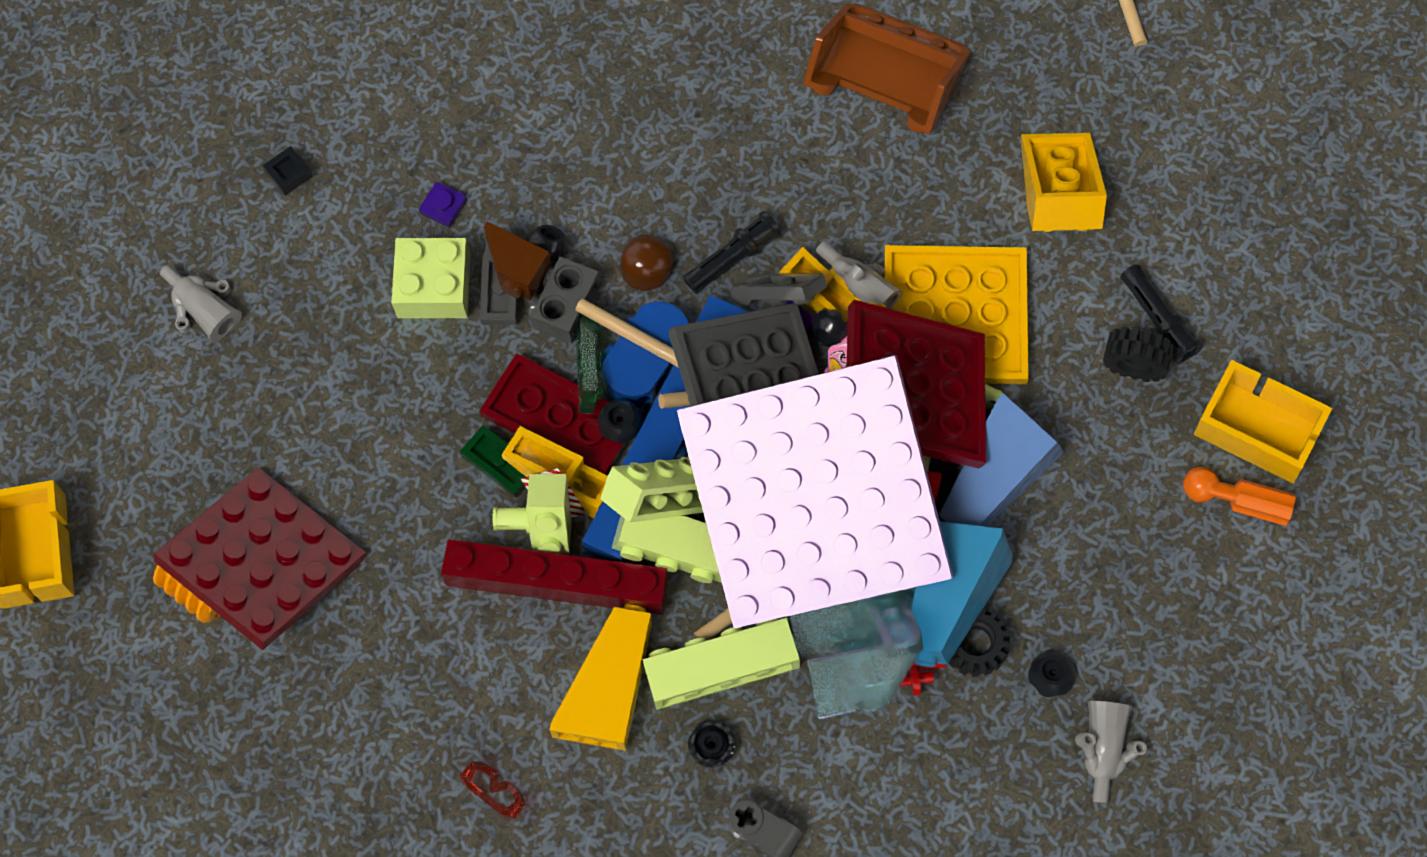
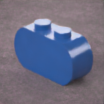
M665 302L645 304L641 306L635 316L630 315L625 321L672 347L668 330L675 326L689 324L686 316L680 309ZM620 336L615 344L610 343L601 358V361H603L602 373L604 383L609 395L614 400L624 399L631 401L637 407L646 406L654 401L673 367V364Z

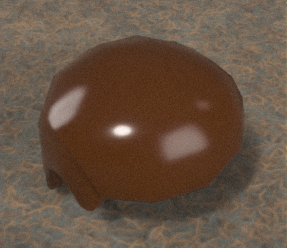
M652 235L634 237L625 246L621 255L620 270L623 280L632 288L642 291L661 287L673 269L674 258L672 249L661 238Z

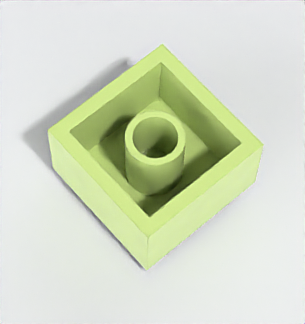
M466 238L395 239L392 306L397 318H468L471 253Z

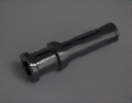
M761 211L758 214L759 218L745 229H737L733 235L734 238L729 243L682 276L684 282L694 294L699 293L705 286L746 256L757 255L758 249L772 238L778 239L782 236L778 225L766 211Z
M1139 264L1127 268L1121 274L1120 279L1124 281L1140 306L1157 327L1155 332L1163 335L1162 339L1168 338L1170 344H1173L1174 362L1181 364L1197 355L1203 348V344L1200 340H1195L1184 326L1186 324L1185 319L1179 315H1174Z

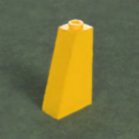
M630 604L624 605V608H613L551 722L549 730L553 738L626 751L644 667L642 659L646 657L653 623L651 613H647L645 608Z

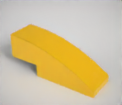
M804 247L798 250L778 272L788 274H823L825 276L827 288L815 294L813 301L805 303L817 313L823 308H826L827 311L836 310L841 314L843 321L847 322L849 304L853 300L860 301L849 291L844 280L835 273L833 268L828 271Z
M520 426L502 453V458L526 477H529V474H539L558 468L561 474L567 475V483L587 514L585 515L594 519L603 502L600 498L606 484L607 475L585 465L584 457Z

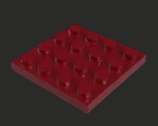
M853 300L848 306L846 367L897 355L922 455L977 469L981 468L986 463L985 334Z
M258 467L154 553V562L261 650H264L357 568L365 559L366 552Z

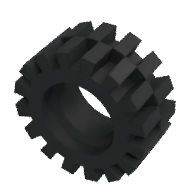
M1121 327V330L1116 328L1113 329V332H1110L1103 358L1104 366L1110 368L1112 373L1119 372L1122 377L1129 376L1134 380L1138 378L1142 379L1143 382H1149L1151 379L1157 382L1160 379H1165L1168 374L1173 344H1170L1168 338L1162 339L1163 335L1159 333L1151 334L1152 330L1145 329L1144 332L1140 331L1139 327H1133L1132 330L1128 327Z
M984 606L970 628L980 629L987 633L991 641L990 648L983 654L975 655L967 652L961 642L949 662L953 669L956 667L960 670L959 673L964 675L970 673L972 677H978L979 674L986 676L991 674L994 669H999L1003 661L1006 660L1011 644L1010 630L1006 629L1007 622L1005 619L1000 620L998 618L999 613L995 610L992 613L987 612V607Z

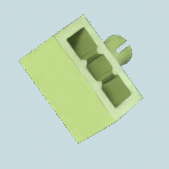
M529 474L526 508L494 507L493 530H526L527 533H530L533 551L570 555L571 513L567 475Z

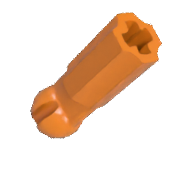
M1197 467L1190 470L1185 475L1183 482L1184 492L1195 502H1207L1215 497L1229 501L1234 512L1287 526L1291 519L1296 500V494L1244 479L1239 480L1235 485L1221 482L1216 474L1206 467Z

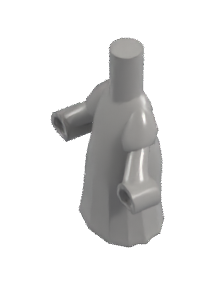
M823 241L817 247L816 252L832 265L835 273L844 280L849 291L860 301L886 305V308L892 309L901 298L903 291L882 277L885 269L879 264H863L858 260L844 257L826 241Z
M166 265L161 269L160 275L173 286L171 300L177 311L175 326L180 333H186L191 329V323L186 318V311L199 324L213 343L220 341L240 322L242 312L233 308L211 292L215 291L223 297L231 292V287L226 280L211 282L205 281L200 276L190 275L183 277L171 265Z
M1088 701L1089 733H1079L1075 741L1085 753V767L1088 773L1095 779L1093 802L1108 804L1110 780L1119 776L1128 762L1139 755H1144L1147 751V745L1142 741H1130L1127 744V750L1122 752L1132 706L1107 701Z

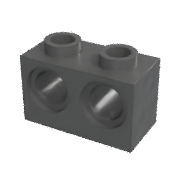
M559 257L555 267L550 266L545 274L543 286L545 287L541 296H536L530 305L528 315L531 318L533 329L572 344L585 318L584 315L576 311V306L582 298L592 303L601 285L599 272ZM567 281L578 282V284L571 289H566L562 287V285ZM553 311H562L564 313L557 319L547 317Z

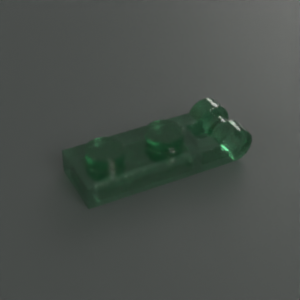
M584 315L580 318L579 333L576 340L579 413L594 414L596 399L603 398L604 389L603 378H597V372L601 371L602 351L596 350L597 334L601 324Z

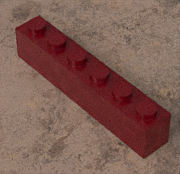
M447 539L441 570L443 581L449 587L605 608H624V605L630 604L643 607L647 613L663 615L669 582L667 568Z

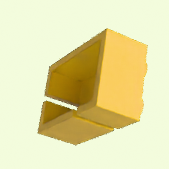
M1231 359L1198 423L1194 435L1294 484L1333 408L1269 377L1260 395L1257 396L1253 394V391L1261 373Z
M54 480L0 489L1 609L34 604V596L41 602L75 596L69 531L64 526L68 525L66 494Z

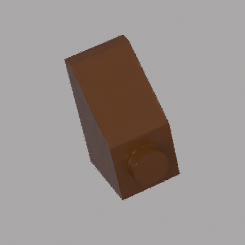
M487 221L484 231L499 285L508 295L515 298L522 296L531 301L542 283L548 268L551 266L549 251Z

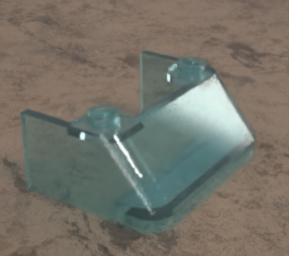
M902 590L789 616L793 639L799 657L832 650L835 652L834 655L807 660L818 719L861 710L878 711L884 708L886 703L896 693L923 649L921 630Z

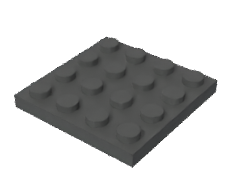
M794 303L675 326L668 330L690 406L819 374L798 305Z

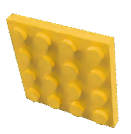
M885 245L884 279L903 291L901 298L892 310L984 333L985 383H1028L1027 248Z

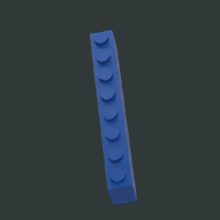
M710 295L696 322L747 313L749 311ZM673 365L622 465H629L632 462L649 463L656 460L667 461L688 457L682 429L679 427L680 421L677 410L690 406L661 409L658 403L660 394L686 391L678 367ZM604 502L599 507L582 540L584 551L602 560L627 563L629 559L620 556L621 551L612 549L621 515Z

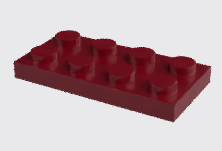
M518 353L515 354L479 410L481 417L513 434L521 426L584 457L585 465L607 476L627 443H616L605 439L599 431L598 415L603 406L609 401ZM623 418L617 419L619 423L623 421Z

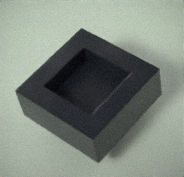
M291 146L262 165L265 172L284 195H287L313 176L311 170Z

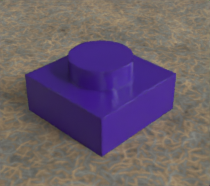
M436 181L419 207V212L450 228L466 203L467 198L465 195Z

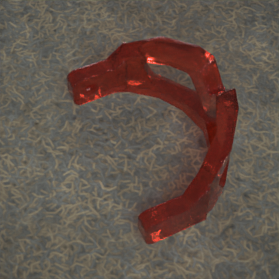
M472 761L459 775L461 782L473 794L505 818L514 820L525 805L523 794L509 781L498 783V771L483 762ZM480 770L490 776L491 793L508 790L515 798V801L507 808L498 804L472 783L476 772Z

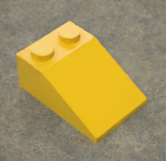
M1090 132L1021 134L1027 210L1032 231L1051 232L1059 230L1086 231L1102 229L1107 194Z

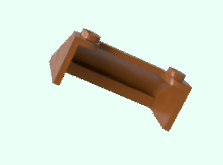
M846 4L817 35L803 85L812 88L814 92L824 96L831 95L838 85L908 112L907 127L913 132L930 135L964 69L970 51L959 42L860 4Z

